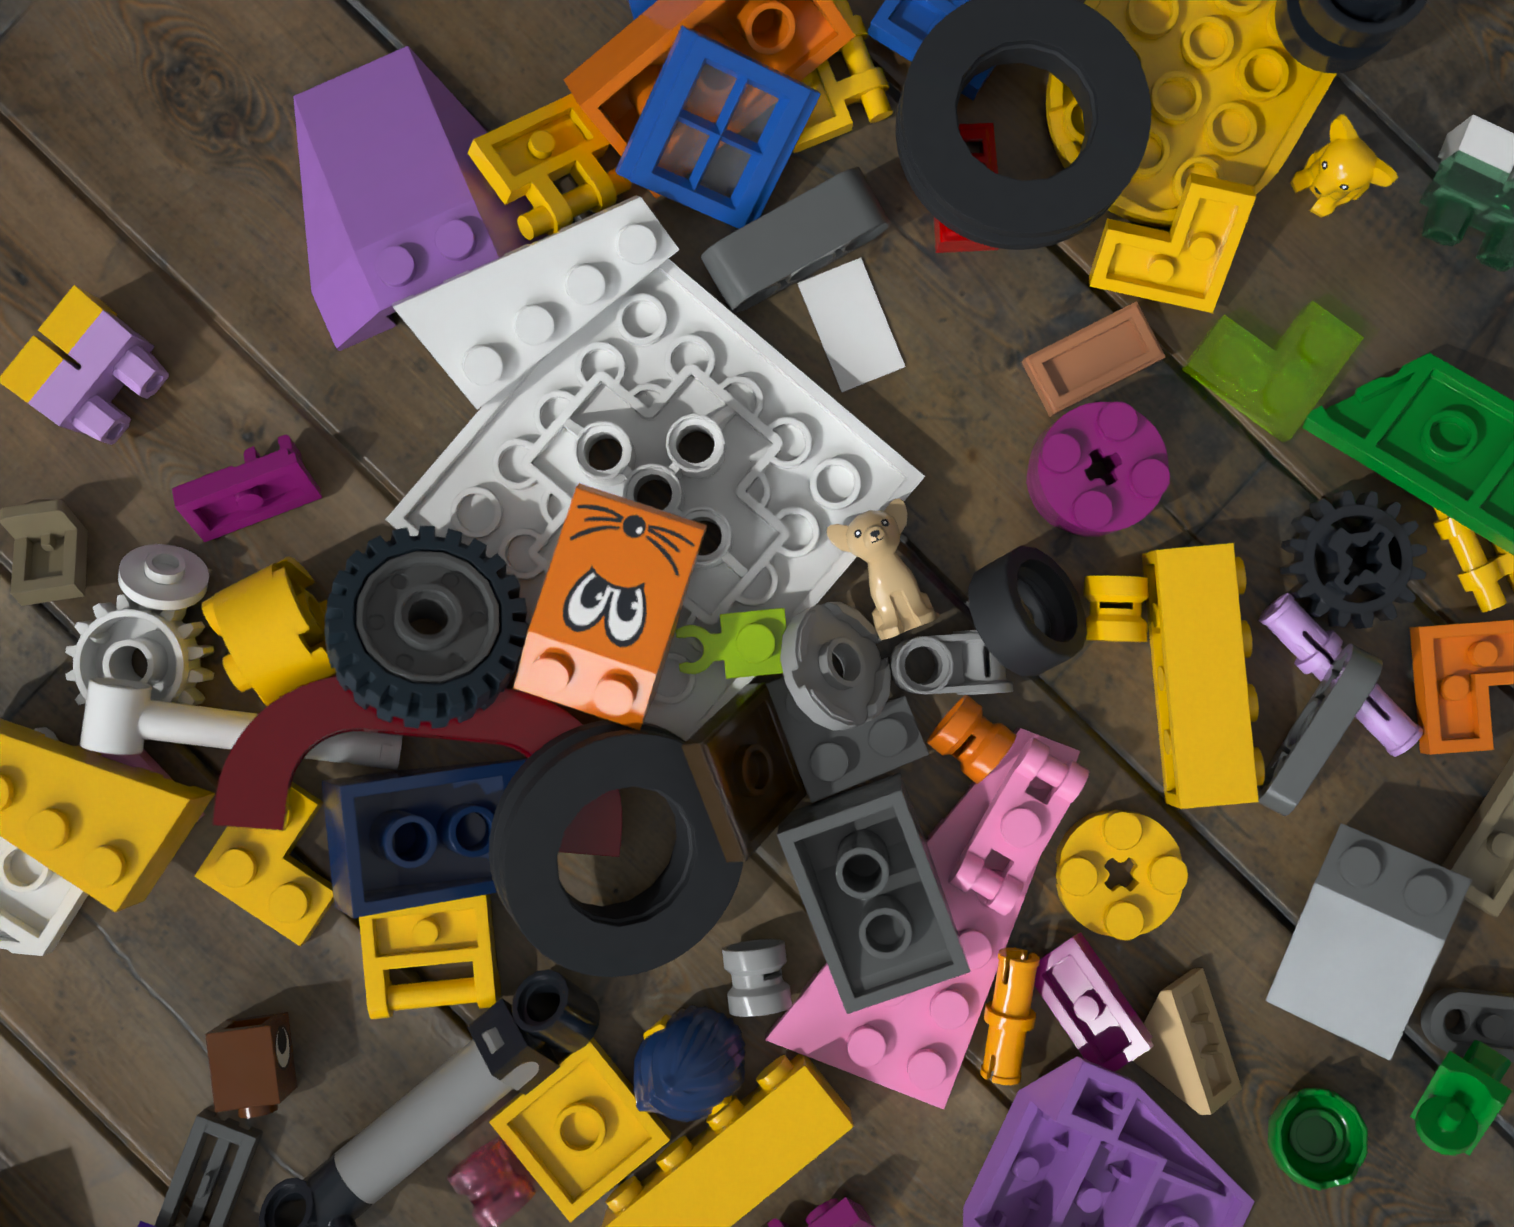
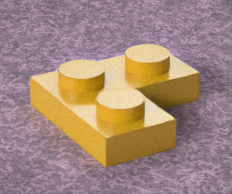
M1190 173L1170 232L1107 218L1089 274V286L1213 313L1256 199L1254 186Z
M292 781L286 831L227 826L200 866L195 877L298 946H302L309 940L334 902L333 888L331 882L290 856V853L324 802Z

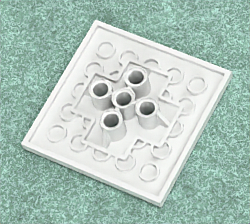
M667 259L485 403L385 520L396 529L407 527L410 536H417L420 526H435V536L445 538L449 528L462 532L461 542L466 545H470L474 538L486 544V556L492 558L495 554H498L507 563L506 575L515 574L521 585L519 597L525 598L528 633L577 485L581 483L637 502V494L643 484L651 480H662L669 484L672 489V499L669 505L662 511L695 522L710 521L717 525L722 532V540L718 549L712 554L698 555L676 627L677 630L683 626L697 625L706 629L710 634L722 633L720 614L777 608L785 609L787 628L794 616L820 601L857 557L851 552L841 551L834 546L827 536V528L834 524L849 525L858 515L869 510L884 511L894 499L900 498L905 501L925 476L676 264ZM691 432H704L715 443L711 456L700 463H689L682 459L678 453L679 443L682 438ZM607 438L619 442L622 446V457L615 467L602 471L590 466L588 459L589 451L597 441ZM675 630L656 696L644 722L665 728L687 741L744 686L749 684L755 676L726 679L724 660L713 661L701 673L685 674L680 672L679 664L698 661L703 655L704 648L701 641L695 637L676 638Z

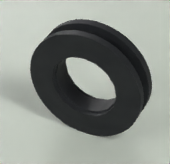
M970 0L950 12L934 26L921 43L911 62L896 115V143L901 166L912 190L924 207L937 220L957 234L976 243L1001 249L1027 250L1051 246L1074 237L1094 224L1106 213L1133 178L1145 154L1151 127L1149 88L1140 61L1122 33L1098 11L1078 0ZM1024 63L1047 70L1070 88L1083 113L1085 135L1078 157L1069 167L1047 179L1020 181L991 171L971 154L959 132L958 101L961 92L974 76L995 65Z
M602 720L566 731L544 744L522 764L510 780L497 805L489 838V860L493 882L500 900L530 943L544 956L569 970L599 977H620L639 974L661 967L690 950L704 938L723 915L737 888L744 862L726 861L681 745L686 741L665 728L643 722L641 729L637 730L610 720ZM634 786L657 791L666 798L675 815L677 839L669 864L655 883L629 901L606 906L582 903L567 893L559 880L557 855L565 829L582 807L611 790Z

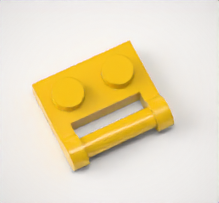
M490 894L359 917L367 1009L371 1019L390 1018L396 1010L477 1003L479 1009L490 1008L501 999V983L496 962ZM473 961L474 977L392 985L389 975V969Z

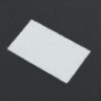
M861 258L797 283L841 392L905 367Z

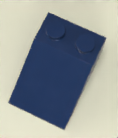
M527 759L387 771L322 780L334 907L352 918L497 893L489 860V838L492 821L504 790Z

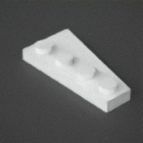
M636 195L568 225L557 233L532 244L523 245L471 271L467 270L443 281L444 283L415 296L411 295L392 304V307L478 410L680 249L644 200Z

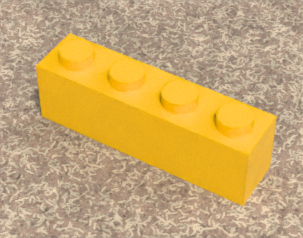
M1234 543L1161 549L1143 553L1144 577L1149 578V597L1146 599L1165 803L1180 809L1259 802L1257 786H1261L1264 783L1265 767L1262 753L1258 747H1253L1251 722H1256L1258 719L1259 705L1255 687L1253 684H1247L1245 658H1250L1252 654V634L1248 622L1241 620L1239 595H1243L1246 589V571L1241 557H1235Z
M799 1053L792 1060H789L786 1055H782L770 1063L757 1076L756 1081L759 1086L741 1101L736 1095H733L728 1105L712 1116L709 1115L706 1118L709 1127L693 1140L689 1141L686 1136H682L671 1143L657 1157L656 1163L659 1167L641 1182L636 1176H632L618 1186L605 1201L609 1208L606 1209L602 1227H731L854 1127L851 1111L809 1057Z

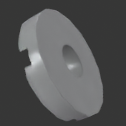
M827 602L822 605L811 606L791 619L782 637L780 660L785 683L797 706L814 723L833 731L854 729L865 722L873 720L881 714L890 694L891 669L888 657L881 659L876 646L877 643L882 641L875 627L858 610L842 602ZM832 653L839 658L842 664L843 678L838 675L833 666Z

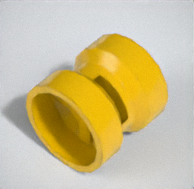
M1084 576V597L1090 602L1089 616L1086 617L1087 636L1085 640L1147 642L1148 623L1141 617L1142 603L1149 597V578L1135 576ZM1100 603L1131 604V609L1100 608Z

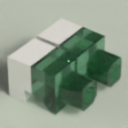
M1472 115L1450 131L1444 140L1438 155L1442 160L1437 173L1419 203L1429 207L1421 234L1423 237L1438 244L1453 247L1462 242L1469 226L1486 233V236L1476 258L1479 260V263L1499 272H1505L1514 267V133Z

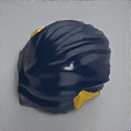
M692 1004L687 1009L681 1008L678 1014L675 1013L672 1016L665 1014L643 1034L644 1039L634 1059V1094L637 1109L640 1112L659 1113L674 1120L689 1122L707 1115L712 1116L728 1105L732 1100L734 1091L740 1088L745 1080V1042L741 1037L742 1032L739 1026L735 1024L733 1018H727L724 1013H717L712 1008L709 1009L706 1006L697 1007Z

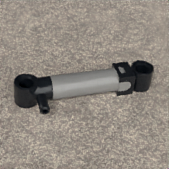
M547 969L531 974L519 985L512 1004L501 998L467 1026L473 1038L468 1044L303 1180L297 1177L287 1178L276 1184L267 1194L261 1206L259 1226L357 1227L355 1219L512 1089L526 1096L560 1068L551 1049L565 1054L576 1052L585 1047L594 1037L599 1026L600 1011L597 1002L588 993L556 971Z

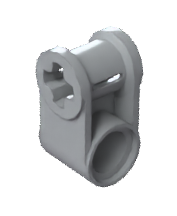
M977 630L953 631L952 635L912 637L898 643L889 655L891 679L897 687L906 692L926 695L943 693L978 695L1013 692V682L1006 679V667L988 651ZM917 647L928 650L935 662L931 678L920 684L915 683L908 677L904 667L905 659L909 652Z

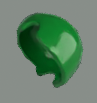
M1304 1088L1282 1098L1269 1117L1267 1144L1278 1168L1298 1184L1321 1191L1327 1188L1346 1185L1354 1180L1358 1174V1168L1363 1165L1368 1154V1128L1355 1104L1329 1089Z

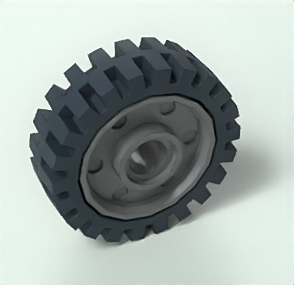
M420 526L417 536H410L407 527L393 530L390 541L385 542L381 535L368 541L366 552L361 553L357 549L347 559L345 571L339 570L333 581L325 615L327 656L331 669L335 668L337 681L344 691L350 689L354 695V702L364 710L369 706L377 709V718L391 723L393 717L404 719V727L419 729L421 721H431L432 729L447 727L450 719L457 717L459 723L473 718L476 710L480 707L483 711L495 702L498 694L504 692L520 662L526 640L528 625L526 623L525 598L519 597L521 585L515 574L506 575L507 563L498 554H495L492 558L487 557V545L474 538L470 545H466L461 542L462 532L448 528L444 538L435 536V526ZM418 619H430L437 622L442 627V631L434 635H423L416 632L410 624Z

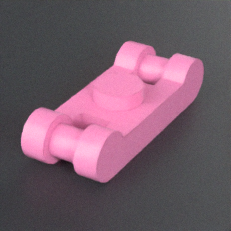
M1034 737L1030 738L1021 750L958 858L948 879L949 884L964 893L972 889L988 899L987 906L1003 916H1006L1018 901L1024 883L1070 804L1079 795L1089 776V770L1075 761L1071 760L1065 764L1049 754L1050 747ZM1035 776L1052 786L1043 803L1025 793ZM991 849L1010 859L1001 876L983 866Z

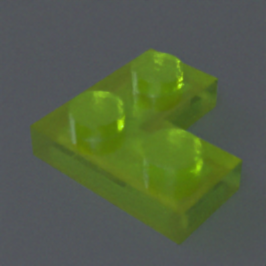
M1314 301L1303 307L1274 349L1224 314L1215 322L1182 370L1278 440L1285 442L1292 438L1364 337Z

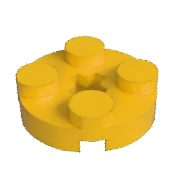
M1126 810L1091 813L1077 821L1066 832L1057 848L1055 875L1058 896L1072 917L1097 934L1112 936L1126 941L1156 929L1173 913L1180 901L1182 890L1187 884V867L1182 861L1180 849L1176 841L1161 824L1141 813ZM1111 858L1120 863L1130 858L1133 862L1134 867L1130 871L1133 880L1126 888L1118 884L1112 889H1108L1105 885L1110 874L1104 866Z

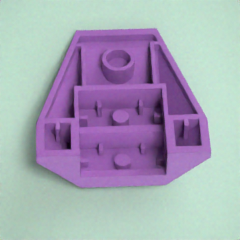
M409 46L293 96L311 292L337 350H344L395 327L396 323L392 313L396 312V310L392 307L393 303L411 295L415 296L444 283L443 281L496 260L504 256L505 253L523 245L532 244L550 236L544 233L532 240H528L522 235L517 223L518 217L532 210L533 205L526 196L504 205L467 154L473 139L488 132Z
M1077 1056L1018 1090L964 1204L963 1227H1243L1255 1201L1134 1081Z

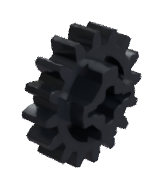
M1351 490L1342 491L1333 495L1332 504L1325 498L1310 503V510L1314 519L1303 515L1292 520V526L1301 535L1299 539L1282 541L1281 548L1294 554V563L1281 567L1280 573L1288 576L1296 575L1299 583L1289 593L1294 598L1308 596L1311 599L1306 609V612L1311 617H1321L1329 611V627H1346L1351 618L1355 629L1373 627L1374 616L1380 621L1393 620L1397 617L1393 601L1405 604L1413 603L1416 599V596L1406 585L1410 580L1425 579L1426 572L1413 566V557L1426 553L1427 547L1426 545L1410 544L1408 536L1414 533L1419 525L1416 521L1399 524L1395 520L1401 508V504L1398 502L1384 504L1378 509L1377 492L1369 491L1362 493L1355 502ZM1342 518H1354L1363 521L1360 526L1353 527L1350 533L1341 527L1335 529L1331 526V524ZM1356 548L1357 552L1352 559L1346 551ZM1315 556H1316V560H1317V567H1318V573H1319V575H1317L1316 568H1315V561H1314ZM1352 561L1360 567L1358 571L1350 572L1349 567ZM1357 587L1363 591H1371L1375 594L1369 599L1358 603L1343 600L1346 595L1353 594Z

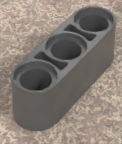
M853 167L835 175L722 238L709 247L702 254L701 259L730 311L735 314L759 304L882 234L892 223L860 167Z

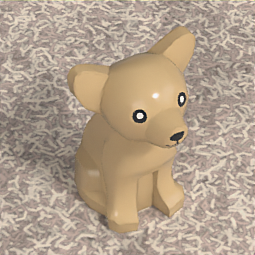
M900 498L894 499L884 511L869 510L858 515L849 525H830L826 531L829 540L841 551L851 552L868 563L870 593L876 606L872 612V617L880 640L892 638L940 617L939 613L934 611L928 595L920 592L912 571L896 553L900 543V534L907 525L906 505Z

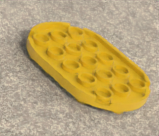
M1086 0L1084 4L1108 19L1131 45L1145 73L1151 101V127L1145 154L1133 178L1108 211L1139 224L1171 228L1190 173L1254 186L1255 194H1258L1279 172L1337 73H1323L1312 70L1299 63L1289 54L1283 46L1276 29L1275 7L1277 0ZM1050 73L1046 92L1047 122L1055 151L1063 167L1066 169L1080 153L1085 135L1083 113L1070 88Z

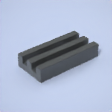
M207 1109L201 1111L195 1118L154 1226L177 1227L174 1226L208 1134L218 1137L184 1227L201 1226L232 1143L239 1145V1149L209 1227H227L263 1131L254 1127L246 1130L239 1127L240 1122L227 1118L223 1121L215 1118V1112Z

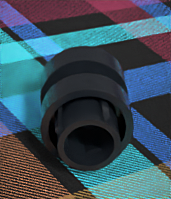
M1277 0L1275 24L1283 46L1299 63L1318 72L1344 73L1355 70L1374 58L1394 36L1420 13L1428 0Z

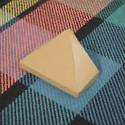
M1203 968L1191 969L1160 991L1144 1022V1025L1153 1036L1151 1041L1154 1046L1132 1061L1200 1115H1212L1242 1090L1204 970Z

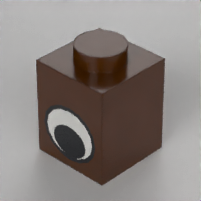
M288 1012L225 1020L205 1034L215 1112L238 1109L240 1118H254L271 1114L277 1111L278 1104L297 1088Z

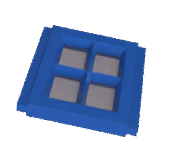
M682 25L615 171L618 175L629 179L630 182L740 229L760 218L821 93L805 83L694 29Z

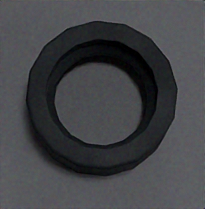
M1019 546L974 573L968 588L969 609L973 622L988 651L1004 667L1020 676H1037L1073 658L1083 649L1087 636L1086 616L1079 594L1068 575L1052 557L1037 548ZM1021 599L1025 602L1027 608L1032 614L1035 624L1032 622L1031 618L1029 617L1028 613L1023 607Z

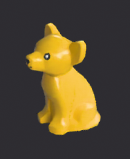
M1340 114L1330 125V143L1316 150L1308 158L1304 169L1293 175L1290 183L1295 193L1309 188L1318 198L1310 211L1319 217H1325L1332 214L1337 206L1346 204L1351 200H1357L1370 187V183L1387 187L1398 179V175L1392 167L1380 160L1368 145L1358 137L1350 120L1344 114Z

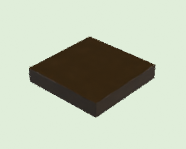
M765 682L744 686L681 745L727 862L747 861L807 795Z

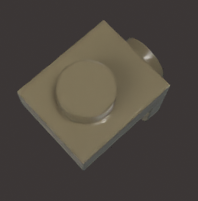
M36 499L23 505L1 508L0 523L14 538L10 594L21 606L85 596L88 530L67 504L59 499Z

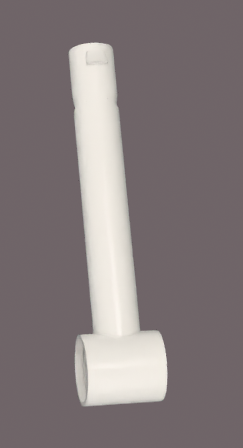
M121 678L89 679L80 746L101 753L130 755L142 753L144 739L231 750L243 730L258 714L150 700L152 686L147 683ZM368 732L344 733L323 741L313 748L304 759L337 763L348 762L354 765L397 770L402 736Z

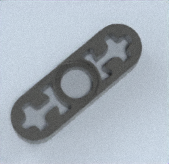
M1352 643L1348 644L1340 652L1266 767L1264 783L1261 786H1257L1258 803L1282 816L1289 815L1295 809L1373 690L1383 667L1382 659Z

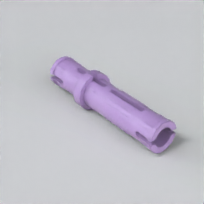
M1285 593L1263 611L1259 621L1266 625L1297 657L1294 664L1304 674L1312 672L1322 681L1337 656L1343 650L1341 648L1343 640L1333 630L1325 632L1294 600L1295 598L1290 593ZM1377 683L1355 716L1393 757L1403 754L1414 746L1424 731L1419 724H1415Z

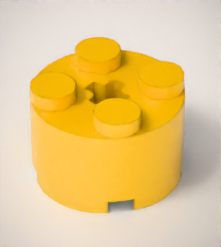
M290 556L228 586L202 603V610L211 628L219 636L223 637L230 652L229 655L223 657V665L230 680L241 692L253 687L266 706L300 686L316 680L337 676L335 668L331 669L325 642V615L328 601L324 600L318 603L315 597L305 590L306 587L314 584L315 581L306 569Z

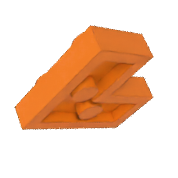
M1514 620L1410 627L1417 722L1424 730L1419 739L1420 753L1432 755L1494 750L1489 686L1514 684Z

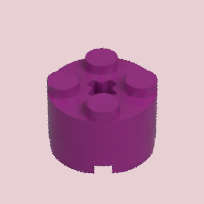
M1124 402L1088 403L1064 414L1039 436L1032 450L1027 468V489L1033 505L1049 524L1080 536H1104L1136 524L1155 508L1170 483L1167 450L1154 425L1145 416L1134 410L1132 406ZM1101 461L1107 472L1103 474L1102 479L1097 478L1090 481L1084 470L1089 468L1092 462L1097 463Z

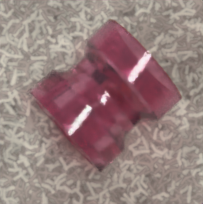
M498 1137L471 1153L454 1167L446 1177L455 1192L459 1195H466L472 1203V1216L479 1227L499 1226L526 1205L536 1193L535 1188L526 1175L516 1173L509 1164L511 1153Z

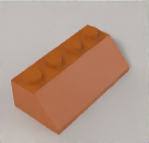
M657 0L568 75L564 81L581 109L618 154L622 156L682 25L694 29L798 81L803 80L855 37V34L832 0ZM705 64L684 110L716 123L737 78ZM748 84L727 129L737 134L775 103L778 98ZM678 121L658 166L684 177L694 169L709 135ZM720 141L718 148H720L725 142ZM649 190L651 194L655 197V199L661 196L660 194Z

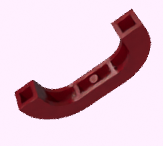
M337 676L316 680L284 694L269 704L243 730L225 761L219 779L212 825L286 831L290 790L298 766L313 748L336 735L350 732H368L497 744L512 748L529 758L550 740L582 724L567 711L552 702L522 691L505 689L504 692L498 694L495 702L483 711L480 707L476 710L473 718L459 723L456 717L449 720L447 727L432 729L431 721H421L419 729L404 727V719L393 717L391 723L377 718V709L372 706L364 710L354 702V695L350 689L344 691L337 681ZM619 789L607 791L582 807L565 829L559 852L620 857L622 805Z

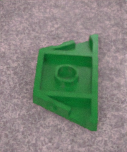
M1427 353L1403 365L1397 374L1372 380L1358 387L1353 396L1327 409H1324L1323 406L1317 407L1307 415L1303 429L1514 555V401L1435 355Z

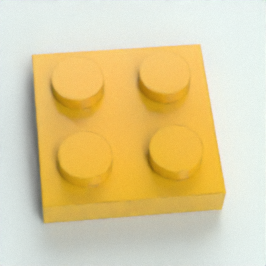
M594 1037L585 1047L565 1055L558 1061L560 1068L526 1096L519 1093L497 1111L489 1121L569 1222H572L668 1143L671 1138V1132L655 1113L640 1112L637 1109L634 1086Z

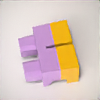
M73 285L38 329L39 332L54 344L33 335L2 373L0 383L58 426L81 434H87L101 442L113 445L129 427L131 420L130 417L111 403L113 398L126 385L139 396L148 399L159 390L169 377V373L151 354L155 346L133 331L117 317V313L98 297Z

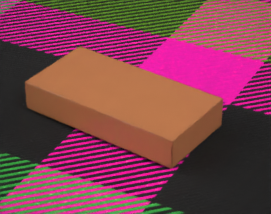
M1136 301L1024 358L1022 364L1049 417L1160 362L1166 356Z

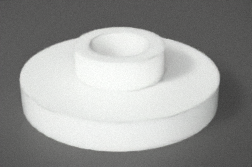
M167 544L145 545L130 551L121 560L118 574L119 586L128 598L142 606L157 610H179L196 604L206 594L209 581L208 568L197 555L184 548Z

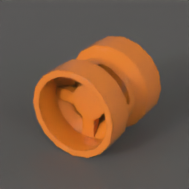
M964 695L939 722L926 743L941 755H952L960 762L961 772L978 784L1004 758L1015 742L1017 735L1002 723H991L983 716L982 706L970 696Z

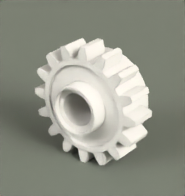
M125 594L117 595L116 606L111 602L96 604L93 606V610L97 619L95 621L77 622L75 628L81 636L77 645L66 647L65 653L73 657V670L66 673V679L76 681L80 691L75 701L78 705L86 704L89 679L109 677L135 680L151 685L150 700L187 705L202 704L205 697L195 688L196 683L214 678V672L200 667V658L214 653L213 646H198L195 637L205 628L202 622L184 624L182 619L187 608L179 610L152 609L134 602ZM136 648L141 650L147 659V672L143 678L139 677L132 667V655Z

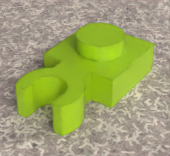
M784 608L720 614L722 633L710 634L706 629L697 625H687L676 630V638L695 637L701 641L704 648L703 655L698 661L679 664V671L682 673H701L713 661L720 660L725 662L726 679L783 673L780 655L782 637L786 630Z

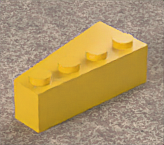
M0 718V837L114 912L145 901L215 793L163 778L164 775L142 767H132L101 756L102 754L99 752L85 749L79 745L72 746L48 738L44 733Z

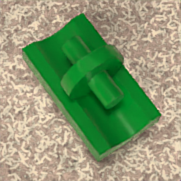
M1478 1040L1473 1041L1463 1058L1449 1051L1410 1116L1415 1120L1416 1132L1421 1141L1431 1150L1442 1155L1455 1156L1466 1153L1470 1156L1513 1091L1500 1083L1512 1064L1511 1061Z

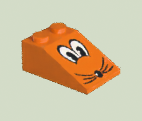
M579 483L575 489L527 633L514 688L640 730L659 687L707 525Z

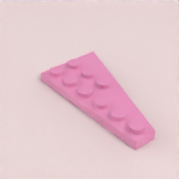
M1017 727L1013 732L1017 735L1016 740L1000 763L978 784L972 782L969 785L968 791L945 819L942 818L928 835L926 842L967 957L970 973L847 1014L826 962L818 973L816 972L801 990L802 993L794 1001L792 1007L781 1018L779 1017L767 1031L765 1040L944 1109L997 972L998 952L1007 946L1038 861L1024 883L1018 901L1006 916L988 907V899L974 890L970 889L964 893L949 884L950 873L1015 760L1030 738L1034 737L1049 746V754L1065 764L1071 760L1077 762L1080 751ZM1035 776L1025 793L1043 803L1052 786ZM991 849L983 866L1001 876L1010 859Z

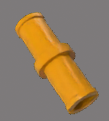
M1002 948L999 950L993 1001L986 1003L984 1020L989 1024L980 1075L987 1080L991 1078L992 1071H994L992 1082L1001 1085H1015L1021 1082V1066L1026 1034L1034 1029L1036 1012L1031 1008L1040 957L1035 953H1030L1028 960H1026L1028 950L1019 948Z

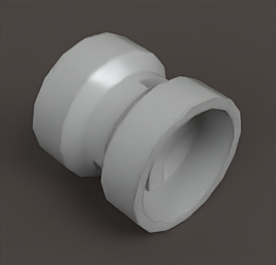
M748 940L733 943L722 948L724 969L732 976L733 986L727 992L729 1013L731 1015L740 1017L762 1016L779 1013L792 1007L790 985L782 978L781 968L787 962L784 940Z

